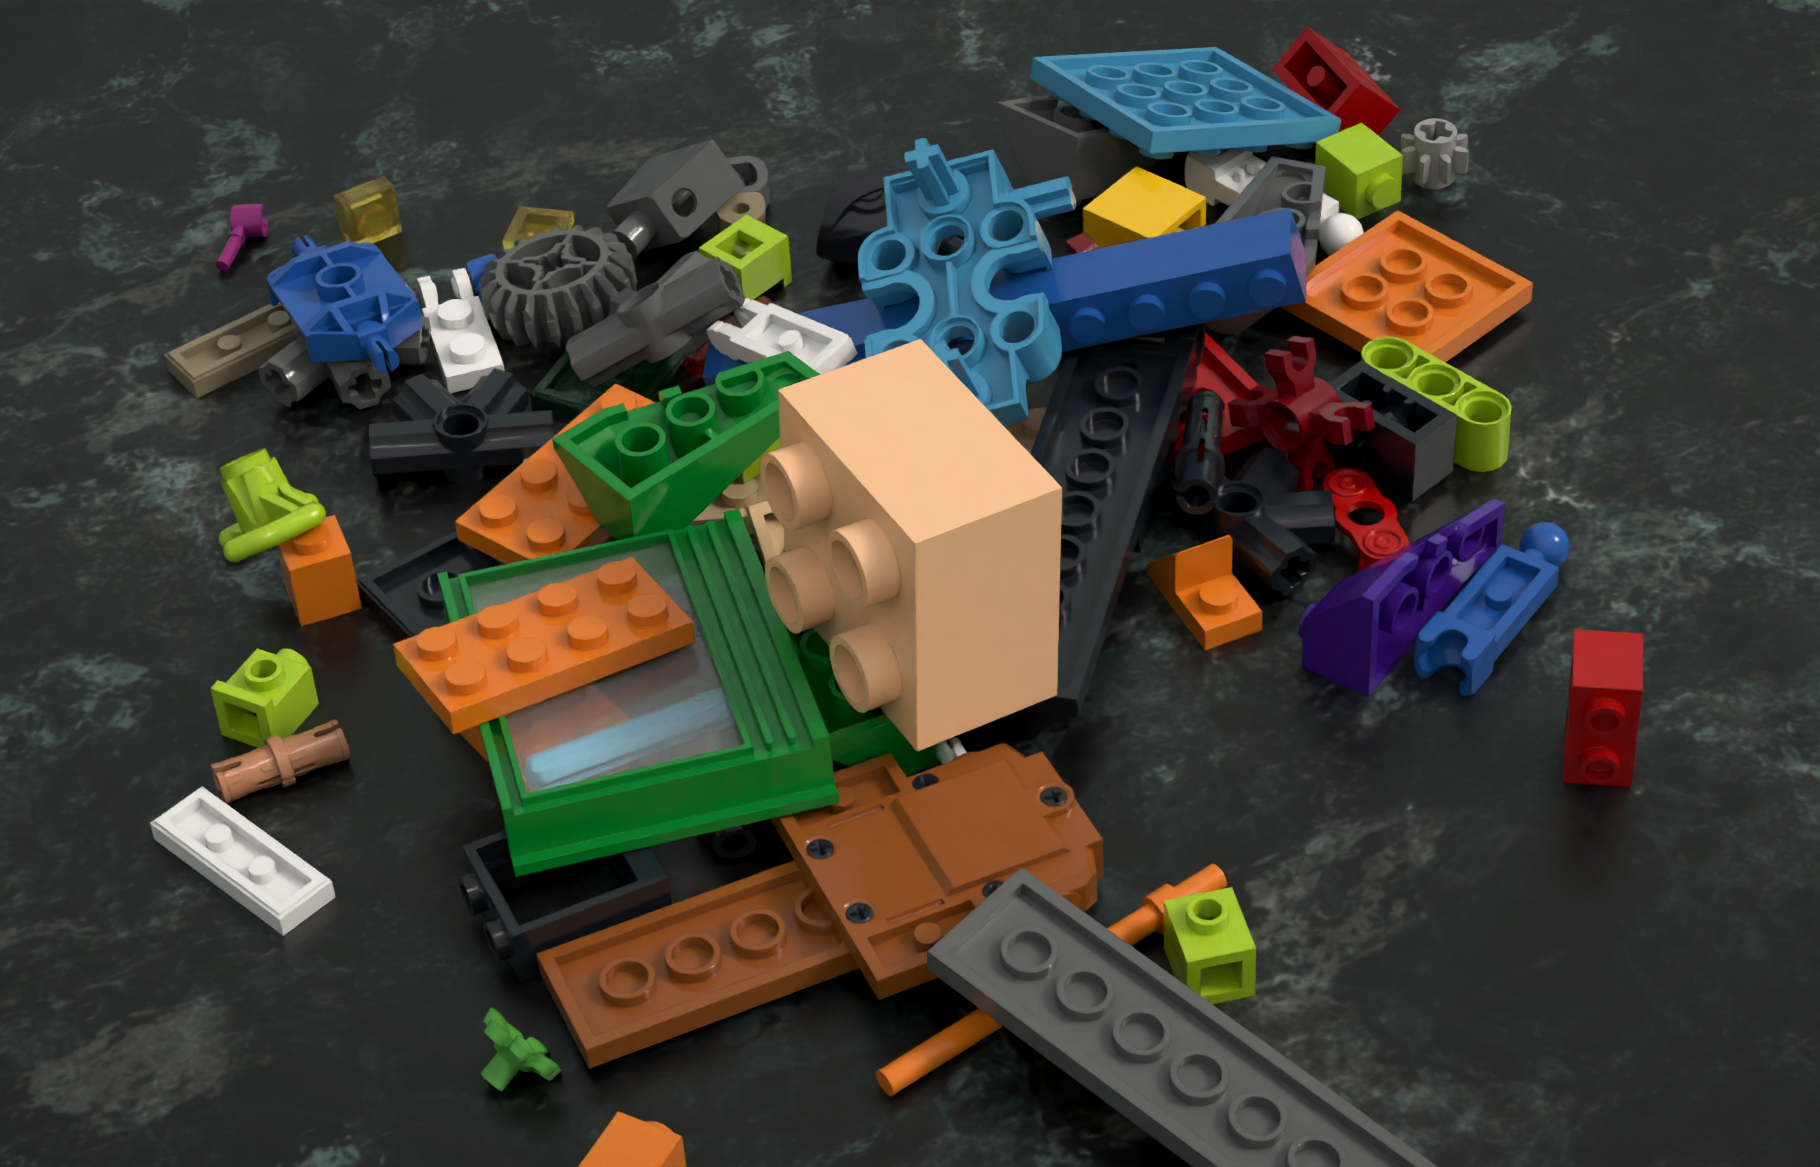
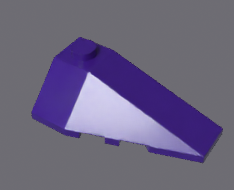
M1496 499L1488 501L1339 581L1319 603H1311L1303 613L1298 628V634L1302 638V667L1369 697L1413 649L1418 634L1436 612L1440 611L1443 613L1501 546L1505 503Z

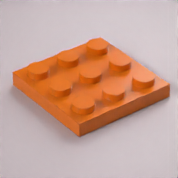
M1397 210L1315 266L1306 278V302L1282 306L1281 308L1362 353L1363 347L1369 341L1381 337H1396L1408 341L1436 358L1447 362L1532 301L1533 282Z

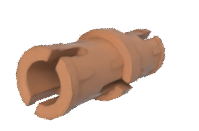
M333 719L311 730L281 739L279 735L267 738L264 741L265 746L234 758L210 764V770L219 796H221L224 803L229 804L246 795L281 784L283 789L296 784L297 777L321 767L350 759V751L344 733L339 728L338 721Z

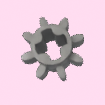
M1432 118L1419 122L1414 128V135H1401L1402 174L1412 173L1414 183L1426 189H1441L1449 186L1454 180V173L1466 174L1468 171L1469 150L1467 149V134L1457 135L1455 125L1444 119Z

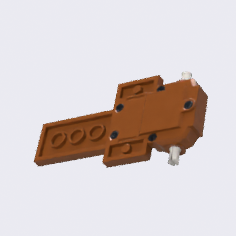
M952 737L949 739L950 746L945 740L936 748V757L943 765L906 777L890 752L834 772L835 785L839 794L838 804L770 819L794 861L536 953L539 972L589 1069L859 968L877 998L881 1000L937 979L936 975L926 969L927 951L1021 867L1083 912L1087 911L1097 902V880L1104 877L1103 838L1074 798L1072 788L1062 781L1042 751L1026 757L1011 746L1002 743L979 752L967 753L961 741L956 737Z

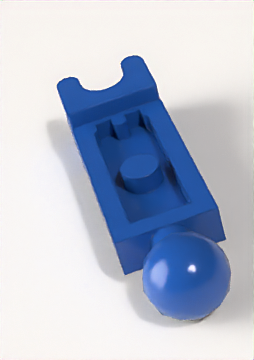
M1539 522L1524 531L1519 543L1520 551L1501 544L1443 613L1437 611L1418 634L1414 650V667L1419 677H1431L1436 670L1444 666L1457 667L1465 674L1464 680L1459 683L1460 694L1471 696L1477 692L1493 672L1494 661H1496L1557 587L1559 567L1566 562L1570 552L1569 539L1562 528L1555 523Z

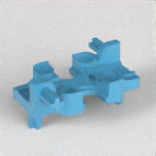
M920 138L915 140V150L905 152L904 155L905 162L910 171L883 177L887 227L870 234L862 243L858 253L859 279L862 283V291L867 299L871 298L878 311H883L885 306L905 302L916 296L920 299L919 309L914 318L907 324L896 329L882 330L866 336L864 340L865 357L868 358L921 339L1005 428H1008L1010 423L1029 419L1026 384L1046 378L1057 368L1062 355L1060 328L1049 309L1048 299L1044 292L1024 295L1014 300H1000L990 294V282L1000 270L1022 273L1046 267L1047 270L1053 269L1051 248L1037 219L1075 210L1074 208L1077 206L1076 198L1072 192V184L1070 178L1066 176L1014 190L993 149L947 161L938 144L930 146L927 138ZM953 235L964 237V243L955 253L948 256L935 254L938 244L944 238ZM957 337H974L972 348L964 355L960 354L958 348L950 350L948 344Z

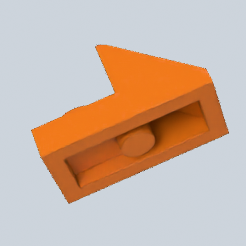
M1230 535L1146 564V574L1204 650L1262 630V610L1232 573L1233 539Z

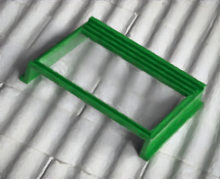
M739 509L723 512L724 520L707 521L706 524L697 526L687 525L686 528L674 531L673 529L663 530L458 574V577L449 579L447 571L437 573L446 624L479 613L488 606L503 604L539 591L546 585L561 583L594 571L606 563L633 557L693 621L694 644L478 725L502 810L515 877L839 803V794L834 780L830 736L787 628L772 604L766 585L765 573Z

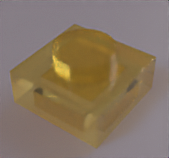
M385 176L334 195L342 242H369L373 244L402 232L395 189Z
M519 206L503 238L504 249H512L517 239L528 240L535 237L536 232L545 234L552 232L556 227H559L561 231L570 230L575 226L574 212Z

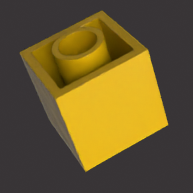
M1137 166L1083 208V232L1090 236L1099 248L1206 226L1205 196Z

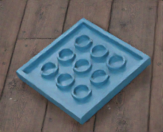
M1217 47L1033 57L1030 79L1048 89L1052 98L1070 103L1079 109V114L1082 117L1097 120L1109 128V134L1117 138L1127 139L1140 148L1139 152L1142 155L1154 159H1170L1173 157L1174 152L1191 151L1205 156H1216L1221 153V149L1238 148L1248 152H1265L1268 145L1282 144L1296 149H1310L1313 147L1314 142L1336 134L1340 129V118Z

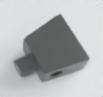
M713 139L650 157L607 205L608 214L617 225L611 233L616 234L619 242L625 243L627 252L631 254L632 259L640 252L681 242L691 235L745 184Z

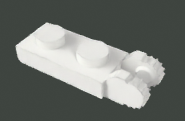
M465 268L452 270V289L455 297L458 299L448 300L442 304H438L436 286L430 276L417 278L418 291L423 306L422 313L425 317H429L430 343L444 383L450 393L472 389L482 376H488L494 368L505 371L479 296L473 295L470 279Z
M745 298L743 306L734 310L737 321L740 322L741 326H744L742 329L717 320L706 332L708 339L715 346V349H718L725 356L728 355L733 360L737 361L740 359L751 363L789 351L820 375L845 366L858 354L852 339L847 334L770 303L767 306L749 298Z

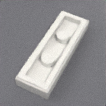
M200 787L150 823L154 839L283 936L335 898L333 883L329 878L204 787Z

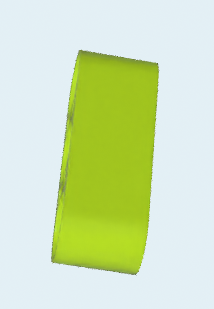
M1381 337L1369 341L1363 347L1361 361L1457 414L1454 463L1471 471L1486 472L1501 467L1507 461L1512 406L1509 399L1403 339Z

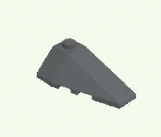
M1032 96L997 103L996 114L1026 183L1031 186L1068 176L1072 184V192L1076 198V206L1081 205L1084 199L1098 197L1134 167L1137 166L1148 170L1165 160L1142 155L1139 152L1140 148L1127 139L1112 136L1109 134L1108 127L1097 120L1082 117L1079 114V109L1074 106H1058V100L1051 96Z

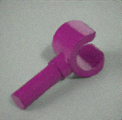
M238 204L231 208V233L229 240L216 261L218 269L222 271L229 269L240 247L244 245L246 238H265L267 236L268 220L262 218L263 204Z

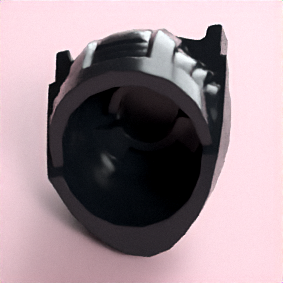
M885 162L850 164L845 172L841 186L833 188L825 209L816 245L817 256L858 268L859 248L864 240L874 231L887 227L883 177L910 171L909 167Z

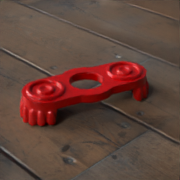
M1340 468L1330 472L1324 478L1321 490H1331L1336 528L1343 535L1350 538L1359 553L1358 571L1410 544L1407 535L1397 521L1395 505L1381 495L1367 473L1354 468ZM1358 508H1371L1379 511L1384 518L1379 523L1365 526L1352 522L1348 518V514Z

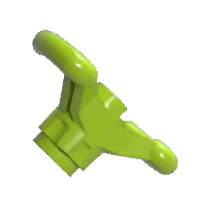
M266 448L251 452L219 468L224 478L220 483L238 522L220 532L219 543L223 548L225 558L233 563L240 562L319 526L325 520L326 510L319 503L318 498L311 493H304L291 487L276 458H270Z

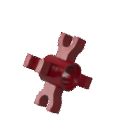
M1293 336L1287 340L1289 352L1271 349L1264 353L1266 368L1276 383L1277 392L1270 387L1257 385L1250 389L1251 401L1234 399L1227 404L1231 426L1241 428L1261 427L1264 437L1274 448L1288 453L1290 463L1299 469V483L1295 492L1312 491L1315 489L1312 477L1324 479L1330 472L1336 470L1334 459L1326 449L1324 438L1330 443L1346 446L1353 441L1352 429L1368 432L1375 427L1372 404L1363 402L1341 403L1338 394L1329 383L1314 377L1313 371L1316 361L1314 339Z

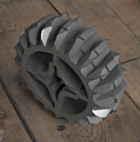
M576 225L570 230L562 231L559 227H556L549 233L540 234L536 232L535 237L528 240H515L512 249H502L497 252V260L487 263L485 265L486 273L479 278L482 288L480 289L481 303L487 320H490L492 329L498 331L501 339H513L516 346H524L532 342L536 349H541L547 343H556L558 347H561L564 342L606 319L610 312L609 299L624 288L637 292L635 268L632 256L627 252L625 243L619 242L616 234H603L599 227H593L584 231L581 225Z

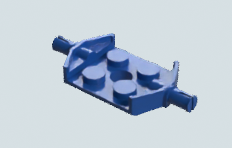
M303 236L304 243L300 237L296 238L291 246L295 257L291 258L285 265L270 272L266 278L271 305L276 306L280 302L306 339L310 361L327 362L370 358L380 373H387L386 365L391 372L394 371L399 365L400 358L393 348L423 327L419 301L376 245L369 242L354 243L345 241L326 247V245L317 247L315 241L310 236Z

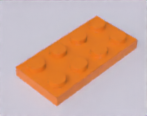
M614 384L553 438L602 409L623 403L626 410L630 411L655 402L618 384ZM553 438L455 521L458 540L505 564L603 544L612 535L599 525L553 446Z
M629 557L621 561L606 563L599 569L564 582L546 585L539 591L512 601L488 606L479 613L441 627L428 628L419 635L394 643L393 646L397 667L451 733L456 734L694 644L695 637L693 621L635 559Z

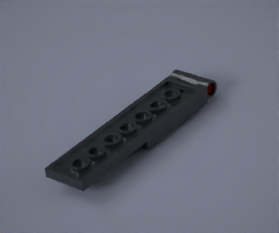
M1205 323L1069 350L1066 354L1030 453L1062 487L1057 695L1022 709L1023 711L1076 718L1080 716L1133 552H1141L1186 415V403L1192 396L1197 381L1196 367L1201 363L1205 345Z

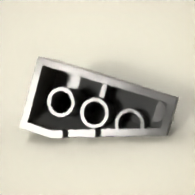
M1272 156L1215 224L1291 208L1306 253L1307 278L1315 268L1326 166ZM1273 309L1205 322V331L1214 335L1231 334L1237 336Z

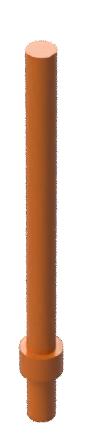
M1210 864L1174 887L1164 884L1141 899V908L1107 929L1130 946H1133L1155 931L1164 934V900L1184 897L1193 893L1224 889L1227 887L1226 877L1217 865ZM978 1008L876 1071L878 1083L886 1094L893 1096L997 1031L1003 1025Z

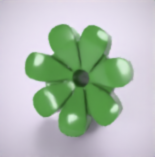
M490 1007L483 1020L487 1025L484 1032L494 1041V1048L497 1050V1053L481 1072V1075L490 1084L503 1091L519 1070L538 1073L549 1081L561 1072L559 1066L546 1057L550 1050L540 1040L534 1037H529L525 1040L522 1033L508 1023L499 1011Z

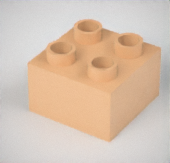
M921 339L779 389L780 449L762 456L760 474L768 503L774 515L784 527L785 552L766 561V585L775 611L783 624L791 632L798 634L814 628L829 646L830 660L835 678L849 704L860 713L880 707L918 752L1056 696L1058 683L1062 487Z

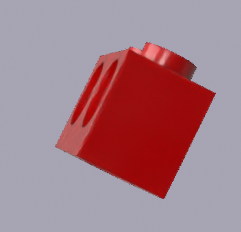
M1574 629L1565 717L1563 783L1632 787L1643 693V634Z

